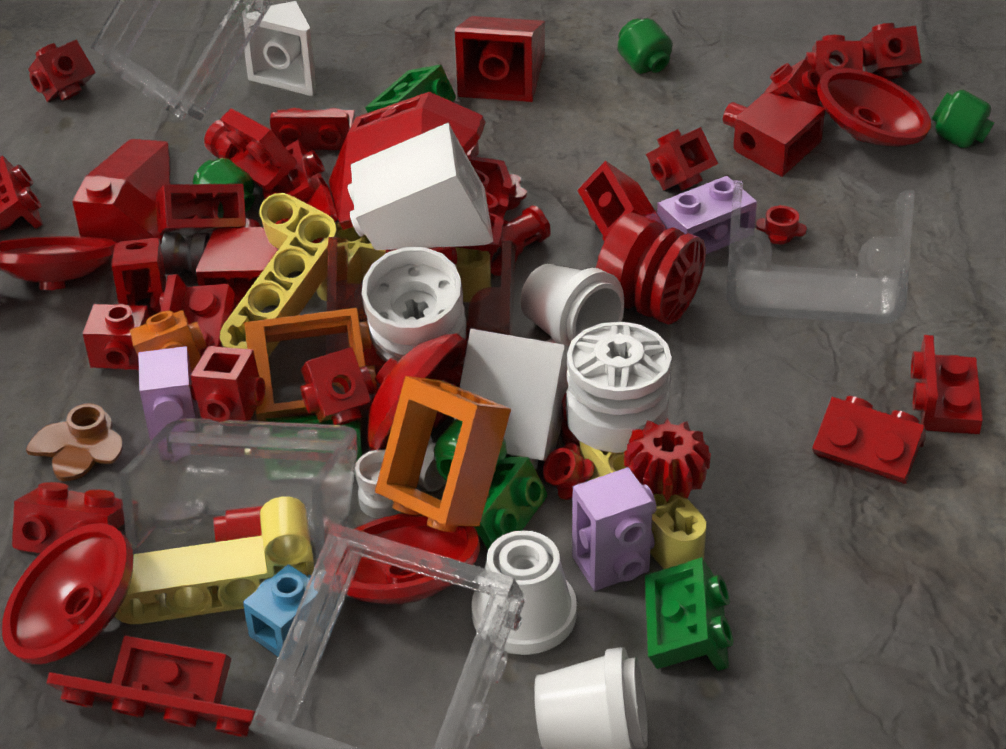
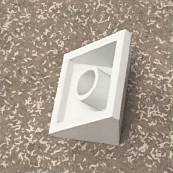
M292 1L243 11L240 14V23L248 80L314 96L317 90L310 26L297 2Z

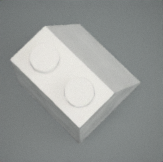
M449 123L351 164L352 183L348 184L349 195L354 203V210L350 211L351 222L360 237L366 235L375 250H394L403 247L475 246L494 242L485 188Z
M470 329L460 388L511 408L504 435L507 454H510V457H529L534 468L537 469L538 460L546 461L549 454L556 449L563 423L562 399L568 389L567 352L569 347L563 344Z

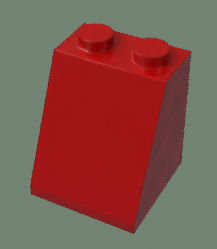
M471 16L458 25L455 29L457 97L533 102L545 55V21Z

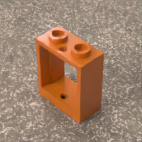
M357 308L244 322L247 349H253L259 377L264 379L266 386L263 404L257 406L255 410L258 424L265 423L266 418L317 415L316 412L308 413L303 400L282 403L274 402L267 343L347 332L349 347H353L359 367L365 366L363 350L371 349V340L367 321L359 322ZM368 366L367 369L369 370L374 385L373 394H376L377 382L375 381V368L374 366Z
M405 376L375 493L392 500V508L399 512L410 515L422 514L428 517L427 525L438 530L456 532L458 526H480L511 408L441 380ZM437 411L463 421L442 500L416 489Z

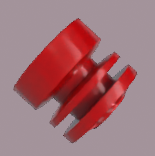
M631 212L623 215L614 224L604 241L596 268L614 275L619 280L624 293L625 308L630 309L636 306L638 313L647 317L653 316V319L670 325L685 313L696 294L705 266L706 247L704 240L690 233L684 234V232L674 227L664 230L661 223Z

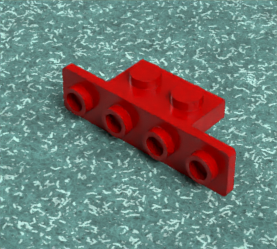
M124 635L111 684L49 672L46 684L62 692L61 701L81 707L92 708L94 700L113 703L111 710L120 714L143 718L146 709L163 712V720L166 722L192 728L196 726L197 719L217 723L215 730L218 732L244 738L248 737L250 729L266 732L268 720L256 711L220 704L232 658L227 654Z

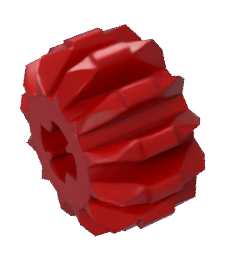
M668 417L663 424L657 425L647 420L643 430H632L627 450L624 451V466L630 468L641 485L646 484L651 489L653 495H663L666 502L675 494L688 499L692 490L702 489L703 483L706 480L707 469L710 468L711 453H709V446L705 444L703 432L691 431L688 421L679 425L671 424Z

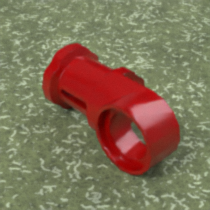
M531 205L522 211L521 216L510 222L504 220L498 248L501 247L502 251L493 262L491 260L495 252H489L491 273L493 275L500 276L507 273L516 263L518 255L523 252L524 247L535 241L542 242L550 237V223L541 209Z

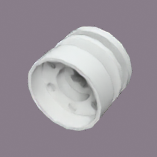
M403 247L386 253L371 265L363 278L362 299L368 318L367 324L376 354L384 362H387L391 357L399 361L418 344L444 334L457 333L464 339L466 338V318L461 278L455 264L446 256L426 247Z
M610 322L585 329L571 341L567 352L568 389L566 392V417L569 429L579 441L597 450L620 453L627 450L632 430H643L647 420L657 425L665 422L669 411L668 387L671 378L672 357L668 344L658 333L638 324Z

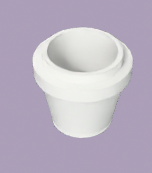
M544 264L536 268L527 278L522 288L520 305L523 314L550 335L554 343L569 347L571 341L583 331L577 328V323L580 320H586L589 323L588 328L601 323L622 322L624 293L619 280L614 275L601 269L588 268L578 270L554 264Z
M515 531L507 533L495 540L488 550L482 581L475 589L472 597V620L474 627L480 637L489 645L511 654H537L556 647L569 636L575 626L577 616L576 595L569 582L565 579L558 548L552 540L537 532Z
M624 647L607 649L605 656L536 676L534 689L535 712L539 738L543 749H647L648 723L641 669L638 659L628 658Z

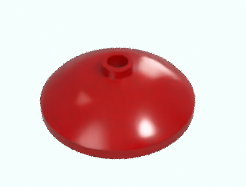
M836 68L824 73L818 83L817 92L826 112L845 132L859 141L881 146H908L925 139L931 128V119L924 106L902 87L878 75L857 69Z
M49 236L0 241V271L16 279L39 282V289L41 290L65 288V281L86 276L109 261L113 256L116 242L111 239L86 236Z
M457 333L444 334L418 344L399 361L391 357L383 365L375 377V381L380 384V387L369 410L368 442L371 451L386 450L405 376L441 380L454 367L466 343L463 337Z
M402 513L383 517L349 531L330 547L324 561L326 575L333 587L357 600L382 604L416 602L433 596L451 586L468 572L479 556L480 543L478 533L474 526H458L456 532L435 529L427 525L428 517L422 514L410 515Z
M93 523L68 532L40 553L15 585L4 611L2 637L9 652L25 663L45 664L66 658L93 641L114 618L129 590L133 574V549L128 538L112 525Z

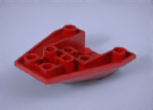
M427 92L356 117L346 136L328 181L342 230L353 227L350 211L354 210V203L348 191V184L352 183V163L446 123H449L464 152L467 154L482 135L486 124L483 115L436 94Z

